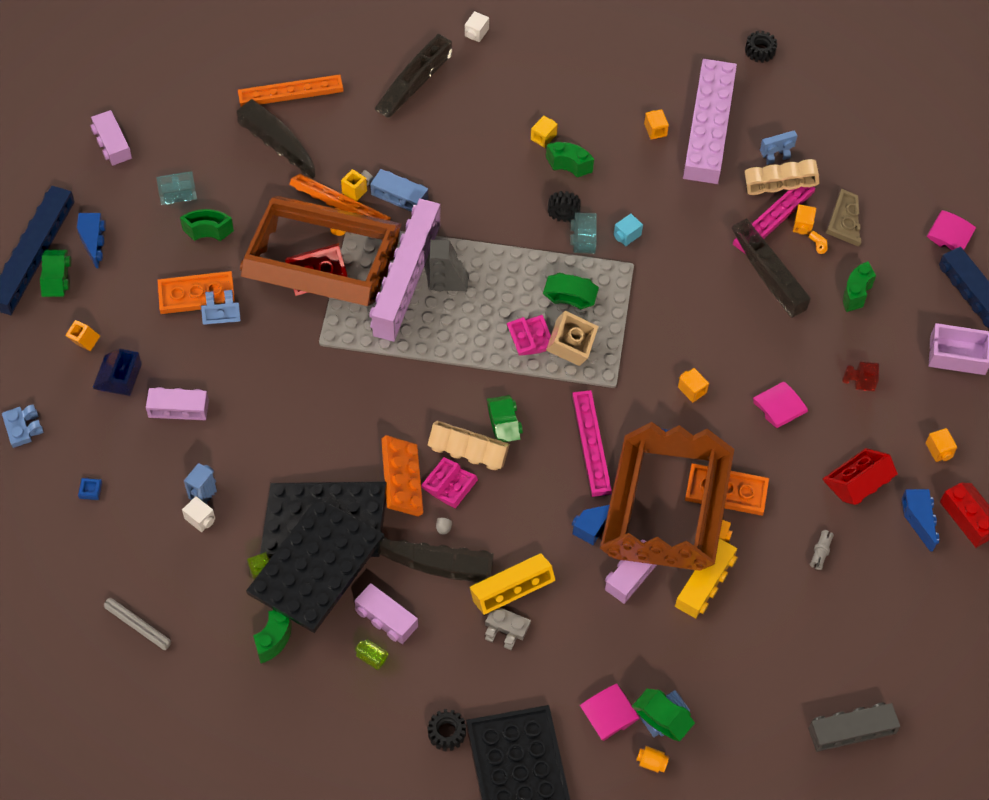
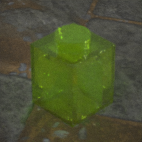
M266 552L247 559L253 581L269 561Z

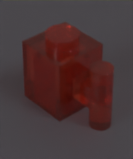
M860 362L857 370H854V367L849 365L846 368L842 381L848 384L850 380H856L857 390L875 391L879 381V363Z

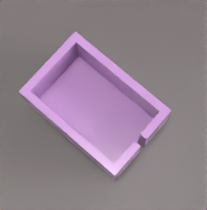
M935 323L930 335L929 367L986 375L989 368V331Z

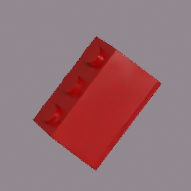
M339 243L285 259V262L288 264L348 277ZM294 289L295 296L308 293Z
M866 448L825 476L823 481L843 502L856 505L861 503L869 494L875 493L883 484L889 483L898 473L890 454Z
M959 483L946 490L940 503L975 548L988 542L989 504L972 483Z

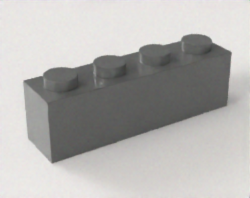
M878 703L872 708L865 709V707H859L849 713L841 711L827 718L825 716L816 717L811 721L808 729L815 750L818 752L894 735L901 726L893 704Z

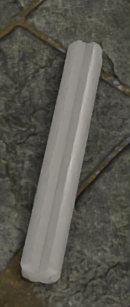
M108 598L105 601V609L161 649L167 650L170 647L171 640L124 606L112 598Z

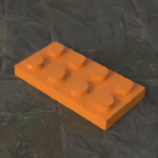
M232 271L157 279L160 314L201 310V306L207 305L205 292L214 291V303L225 304L224 291L232 290L233 303H235Z
M385 435L381 438L387 508L419 517L423 514L417 444Z
M691 464L685 501L702 504L708 466ZM731 471L724 508L763 516L769 478Z

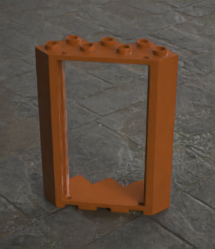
M272 197L240 264L241 277L369 306L376 302V296L380 292L381 283L384 277L388 276L389 264L395 259L394 252L398 247L401 223L286 197ZM278 216L381 239L382 243L366 281L260 257V254L267 252L269 235L276 232Z
M650 422L625 435L600 549L614 559L698 571L715 565L734 448L709 429L692 435L680 425L665 432L656 424ZM644 453L709 461L694 545L686 540L671 547L659 537L642 543L633 535L627 533Z

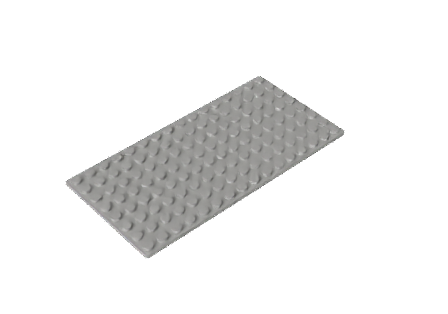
M400 231V236H399V241H398V247H397V248L400 247V238H401L402 233L405 234V231ZM350 232L345 233L341 252L349 278L366 281L382 243L381 239ZM436 236L435 240H450L457 253L458 260H461L463 263L462 267L464 270H467V291L439 292L430 290L429 253L395 342L373 336V329L370 328L372 321L370 311L372 307L376 306V302L369 306H364L335 298H329L319 338V345L324 347L615 388L617 386L634 265L628 262ZM564 273L590 279L592 283L599 287L594 306L580 310L570 304H554L543 295L548 276ZM564 311H567L599 326L588 359L578 366L548 351L531 355H518L506 323L522 317L528 320L543 314L549 332L552 334L557 318Z

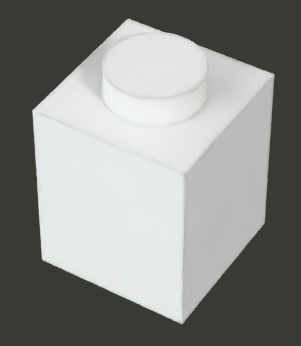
M474 11L465 24V37L480 42L489 30V17Z
M196 496L182 509L184 519L201 533L214 523L215 515L213 509Z

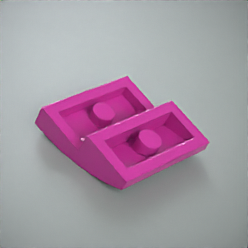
M942 210L926 237L939 247L946 245L951 250L962 247L964 250L976 227L963 218Z
M543 314L528 320L522 317L506 323L518 355H531L546 351L551 334Z
M785 382L753 397V403L765 413V419L776 428L808 412V408L800 397Z
M443 457L421 487L432 496L456 509L478 479L476 475L461 469L458 463Z
M618 684L608 687L580 705L603 741L619 730H625L640 719Z

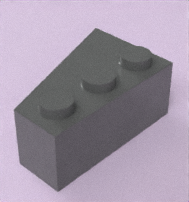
M431 240L430 290L439 292L467 291L468 272L462 267L463 263L461 260H458L457 253L450 240Z

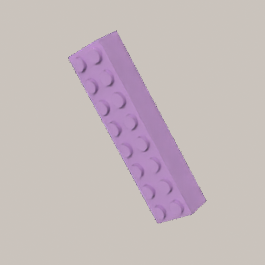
M709 59L702 60L683 179L718 184L737 66L735 63Z
M420 198L417 205H414L412 208L411 219L407 220L405 234L402 233L400 238V247L395 249V259L393 263L390 262L388 267L389 274L387 277H384L382 282L383 289L376 296V306L372 307L370 311V318H372L370 328L373 329V336L395 342L429 256L430 242L435 240L441 226L440 204Z

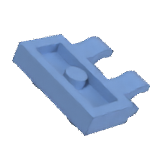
M795 130L762 139L760 152L763 158H767V165L775 162L774 153L778 151L779 154L783 153V160L791 158L790 149L795 147L798 136Z
M232 290L224 291L225 304L214 303V291L205 292L207 305L201 306L203 325L241 321L239 302L233 303Z
M34 405L27 406L23 411L21 407H17L2 413L13 448L32 442L31 436L43 433L39 420L31 422L29 426L26 424L27 420L39 417Z

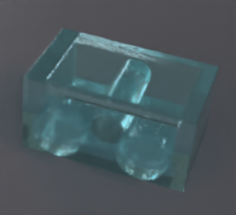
M192 171L156 177L161 205L197 199Z
M575 213V218L571 220L570 230L574 231V234L570 236V245H574L573 253L595 254L597 213Z

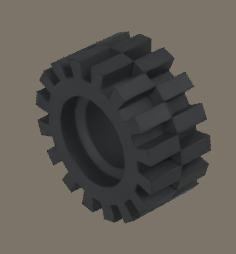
M759 31L751 33V36H748L745 47L747 57L750 56L751 60L755 59V62L761 60V63H764V60L766 62L769 59L772 60L776 53L777 39H774L773 34L770 36L769 32L767 34L764 31H761V33ZM756 45H763L767 48H758Z
M559 191V194L555 192L554 195L550 196L548 200V213L550 217L552 216V219L555 220L557 218L559 222L560 220L571 222L572 219L576 220L580 216L581 200L578 195L574 196L572 192L569 194V191H565V193Z
M444 709L443 713L438 711L436 716L432 715L428 723L429 740L431 739V744L433 746L436 745V748L439 750L440 747L443 748V751H447V748H450V751H452L455 746L457 748L460 747V743H463L466 737V724L464 718H461L460 713L455 714V710L447 712V709ZM442 724H452L455 728V733L450 737L442 736L439 733V728Z

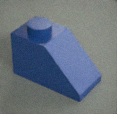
M609 505L583 510L580 516L576 515L572 522L573 535L594 545L605 528Z

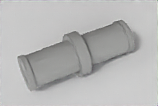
M828 530L821 532L819 542L814 547L815 553L810 566L813 568L816 564V570L823 568L825 558L830 552L829 546L834 534L830 532L829 536H827Z

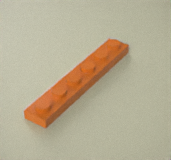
M339 74L239 89L238 96L240 107L340 93L343 92L341 75Z
M298 174L290 180L289 185L295 187L296 190L305 192L312 198L320 199L329 206L352 213L388 221L391 220V217L302 174Z

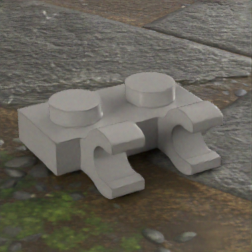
M502 608L493 610L485 621V625L488 626L485 640L493 642L497 632H503L507 634L504 648L512 650L516 639L523 641L531 620Z

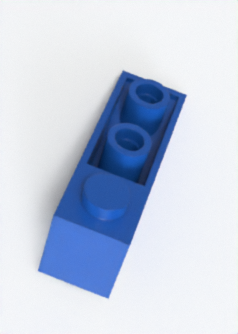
M78 213L77 230L79 237L94 266L99 268V261L103 259L101 246H104V235L102 233L106 230V222L102 220L101 213Z
M906 489L902 497L904 517L928 550L933 551L936 544H939V533L935 530L937 518L932 510L934 499L930 497L929 489Z

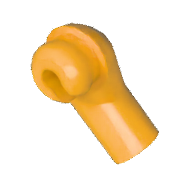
M812 231L808 238L816 243L817 253L824 254L828 249L827 239Z

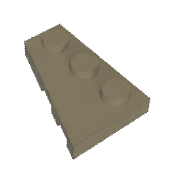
M841 189L826 234L859 247L861 245L858 220V195Z

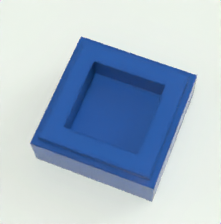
M82 478L78 493L79 499L99 500L102 480Z

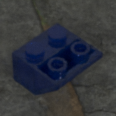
M118 349L105 355L93 389L130 396L142 365L139 352Z

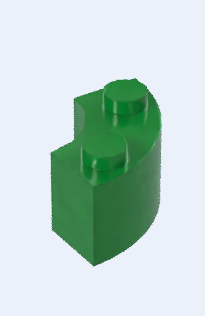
M566 142L547 144L546 159L553 170H567L577 178L593 172L594 158L582 147Z
M195 210L180 217L183 231L194 241L204 237H211L221 241L234 232L232 218L217 210Z
M45 250L42 254V272L40 277L42 297H64L66 290L70 289L68 267H71V256H68V250Z
M869 261L860 264L849 276L843 295V304L846 312L863 308L867 298L866 291L872 288L876 278V274Z
M557 273L548 276L543 295L554 304H570L581 310L594 306L599 287L588 278Z
M509 395L487 399L495 439L503 442L521 440L520 434L523 433L521 422H518L515 411H517L516 401L512 400Z
M275 610L268 611L269 620L266 627L261 632L253 635L261 664L277 656L284 649L291 635V619Z
M647 688L631 706L650 726L663 735L679 742L695 724L690 717L691 713L686 708L671 702L659 689Z

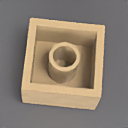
M564 311L556 320L546 351L580 366L589 357L599 326Z

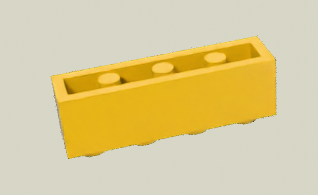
M719 538L715 565L693 572L677 597L675 607L695 619L700 613L704 614L709 605L707 603L710 597L714 598L719 589L716 586L719 582L723 583L728 575L726 570L729 566L733 567L738 558L735 556L737 548Z
M540 553L470 586L473 602L485 615L556 580L552 565Z

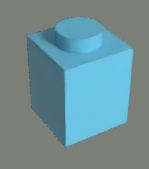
M629 214L615 224L614 237L618 242L627 246L642 235L643 224L632 214Z

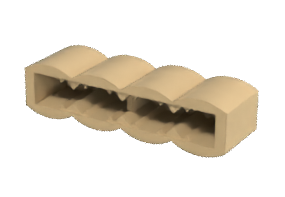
M808 159L799 163L787 162L782 165H768L763 168L753 167L746 169L747 192L749 195H758L764 192H778L783 189L794 190L801 186H816L819 184L816 160Z
M440 421L433 423L428 441V446L432 447V450L442 453L446 451L450 453L451 457L459 459L465 457L468 459V462L472 464L483 463L491 470H498L504 466L510 445L506 442Z

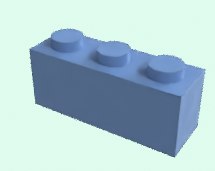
M380 169L370 184L372 196L411 212L413 206L417 205L419 198L428 200V188L411 182L407 178L394 175L390 171Z

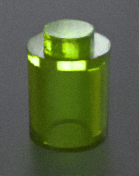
M368 639L360 641L355 649L357 652L356 657L376 670L383 666L389 654L386 650Z

